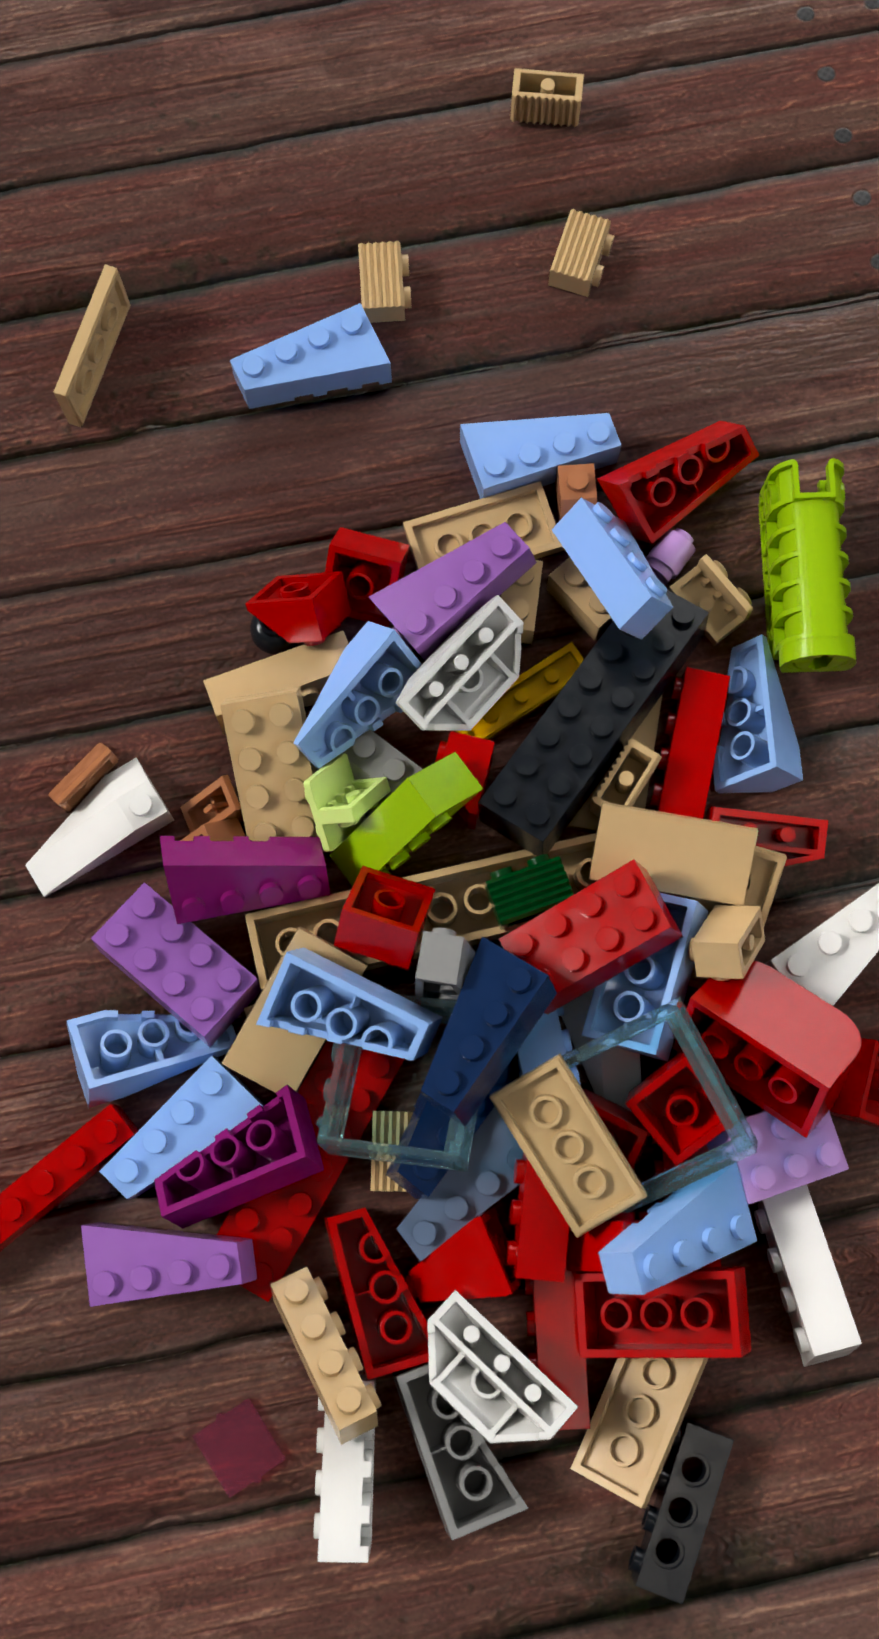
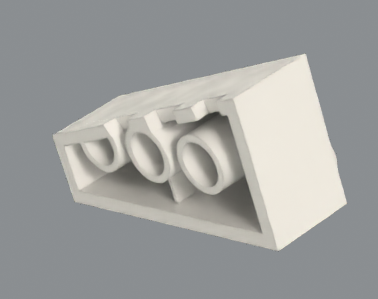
M807 1185L759 1201L757 1205L758 1210L754 1211L756 1224L759 1232L766 1234L770 1248L767 1249L768 1260L772 1271L777 1273L782 1303L789 1314L794 1339L800 1352L803 1366L806 1367L850 1355L862 1342Z

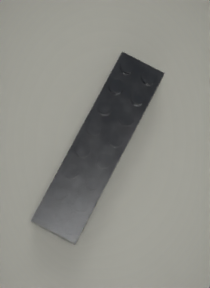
M667 590L666 595L673 608L642 640L620 630L615 622L612 621L479 800L480 822L536 856L549 853L618 757L627 740L631 739L705 636L709 612Z

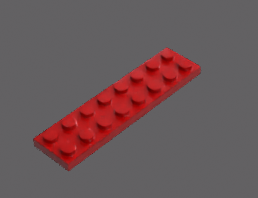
M326 1041L297 1092L306 1099L324 1170L230 1210L216 1235L251 1238L253 1241L257 1279L240 1284V1286L267 1302L271 1300L273 1295L270 1284L284 1277L371 1122L373 1111H377L405 1059L364 1050L362 1047Z

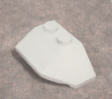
M496 595L457 626L406 682L396 704L421 730L471 731L519 678L521 634H523L524 622L499 595Z
M456 1290L427 1320L429 1384L490 1444L550 1440L578 1408L570 1398Z

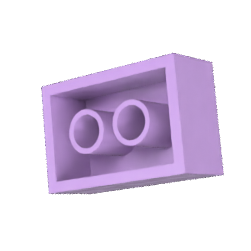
M763 1110L741 1117L707 1143L713 1163L737 1161L748 1204L849 1169L829 1111L807 1138Z

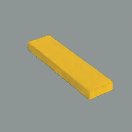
M573 642L567 644L519 675V678L471 731L456 732L491 740L555 699L584 658Z

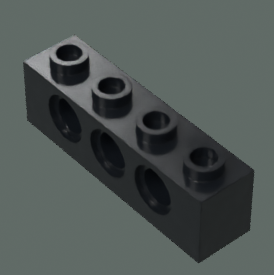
M685 1417L683 1418L671 1447L667 1465L663 1466L654 1488L658 1490L654 1506L648 1504L643 1515L641 1529L645 1530L641 1546L635 1545L630 1555L628 1570L632 1571L631 1577L635 1586L683 1604L734 1440L727 1433ZM689 1457H698L701 1460V1468L694 1476L682 1474V1464ZM678 1497L688 1499V1509L683 1515L672 1516L669 1514V1505L672 1500ZM664 1538H671L676 1542L673 1553L666 1557L657 1555L655 1550L658 1542Z

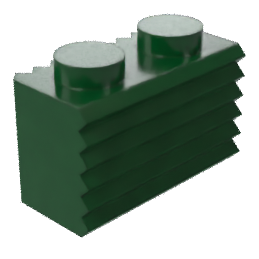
M548 853L529 859L527 861L528 867L514 872L512 866H508L490 874L492 880L485 882V889L500 930L531 920L574 895L560 856L550 859Z

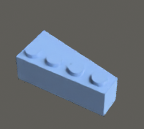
M361 303L230 360L234 378L249 409L294 401L295 397L313 394V397L327 395V391L347 387L348 390L362 388L363 384L379 382V385L392 382L391 363Z
M609 413L460 424V444L480 499L541 481L542 486L555 483L557 466L594 463V469L596 470L615 464L618 461L621 443Z
M581 497L553 527V533L620 630L642 640L673 608L666 595V587L655 576L624 520L613 515L604 504L597 502L594 505Z
M303 947L286 952L256 1025L269 1028L277 1027L288 1030L290 1033L316 1036L327 1039L329 1042L362 1047L364 1050L413 1061L428 1052L443 1017Z
M211 1055L99 1172L126 1199L137 1198L154 1187V1180L195 1150L200 1152L215 1141L214 1137L226 1128L231 1130L248 1118V1112L259 1104L261 1106H265V1104L224 1066L218 1058Z

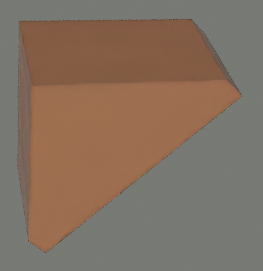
M228 775L221 776L180 807L190 833L205 823L238 818L240 823L244 822L239 796Z

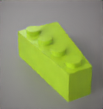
M454 752L403 781L329 856L352 887L362 865L390 874L388 871L390 868L395 870L411 857L409 855L410 851L414 852L431 839L430 834L432 832L434 833L452 819L451 816L483 788L457 753Z

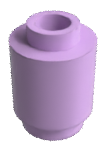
M680 528L675 530L669 529L663 534L646 557L655 576L663 584H667L670 579H676L696 551L695 546L692 544L694 542L692 536Z

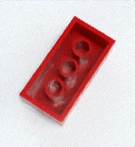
M633 859L501 937L499 940L504 950L549 975L557 992L544 1012L550 1014L683 937L648 871Z
M745 1266L701 1267L644 1295L609 1294L603 1272L582 1271L574 1274L580 1358H742L752 1351Z

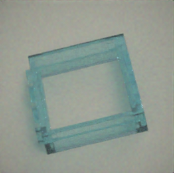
M400 995L442 1016L443 1018L440 1023L448 1024L456 1004L454 1000ZM346 1043L333 1044V1071L331 1078H327L323 1091L326 1104L323 1116H320L316 1123L319 1127L317 1144L331 1155L467 1172L478 1109L466 1127L450 1118L444 1151L344 1139L362 1047Z
M680 997L562 1055L568 1067L572 1068L667 1021L731 1139L729 1142L642 1182L641 1184L647 1192V1198L624 1210V1215L757 1153L758 1140Z

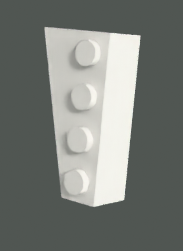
M879 883L765 964L833 1006L879 951Z
M360 1376L365 1386L371 1383L376 1391V1378L367 1380L365 1376ZM318 1397V1411H325ZM326 1412L324 1428L318 1427L316 1447L317 1453H323L322 1470H316L315 1496H321L320 1513H315L314 1539H319L318 1562L368 1563L372 1545L375 1428L341 1445Z

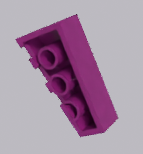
M160 836L163 867L177 924L331 895L319 837H269L268 841L249 840V836H233V841H210V836H194L193 841H175L174 836Z
M287 1084L276 1092L277 1097L265 1106L259 1104L247 1113L248 1118L231 1130L226 1128L217 1134L212 1144L200 1152L195 1150L156 1178L154 1183L161 1217L184 1229L323 1171L324 1166L306 1099Z

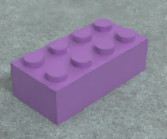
M145 882L91 937L99 952L209 1047L217 1041L244 1011V1008L248 1007L262 991L258 978L192 922L177 924L173 906Z

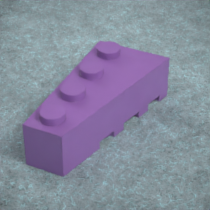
M504 522L369 596V598L426 661L457 626L496 595L500 596L537 562L528 545Z
M106 1222L81 1225L90 1307L240 1285L257 1279L253 1241L251 1238L205 1233L197 1234L179 1230L116 1225Z

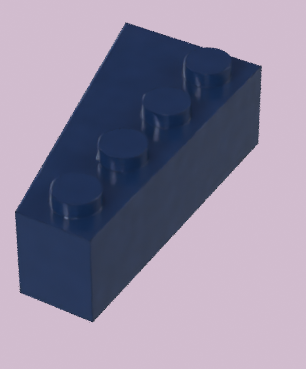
M484 937L480 941L421 1088V1092L433 1107L466 1127L557 994L549 975Z
M512 1063L508 1064L466 1127L433 1107L423 1093H420L414 1106L415 1110L402 1135L386 1175L415 1199L429 1197L495 1107L489 1098L490 1095L511 1083L520 1070Z

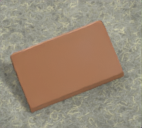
M98 743L49 793V797L66 813L70 812L118 763L119 759L107 746Z

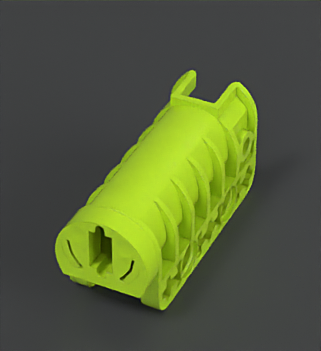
M831 458L826 465V480H819L817 492L800 493L798 462L790 459L777 464L769 471L759 494V524L767 641L773 660H779V667L782 673L846 671L857 663L855 638L848 634L847 630L848 624L853 619V611L845 603V599L851 591V584L843 577V572L849 564V558L845 552L841 551V545L847 537L846 528L839 524V519L845 511V487L841 480L845 471L844 464L836 458Z

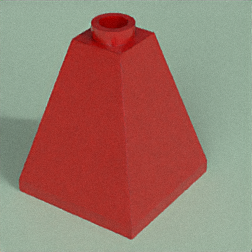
M492 1207L472 1219L408 1272L406 1284L414 1299L419 1297L420 1302L446 1301L455 1290L465 1299L505 1297L512 1294L524 1282V1279L515 1278L511 1270L512 1266L506 1265V1247L509 1239L496 1208Z

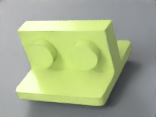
M341 753L326 763L303 783L305 798L310 805L316 825V833L320 838L324 852H332L366 819L365 813L377 807L379 801L391 791L387 777L355 780L346 753Z

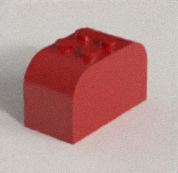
M753 961L743 979L717 981L709 978L690 997L673 1049L680 1053L691 1044L720 1081L807 1138L836 1102L860 1051L861 1036L854 1022L842 1011L764 963Z

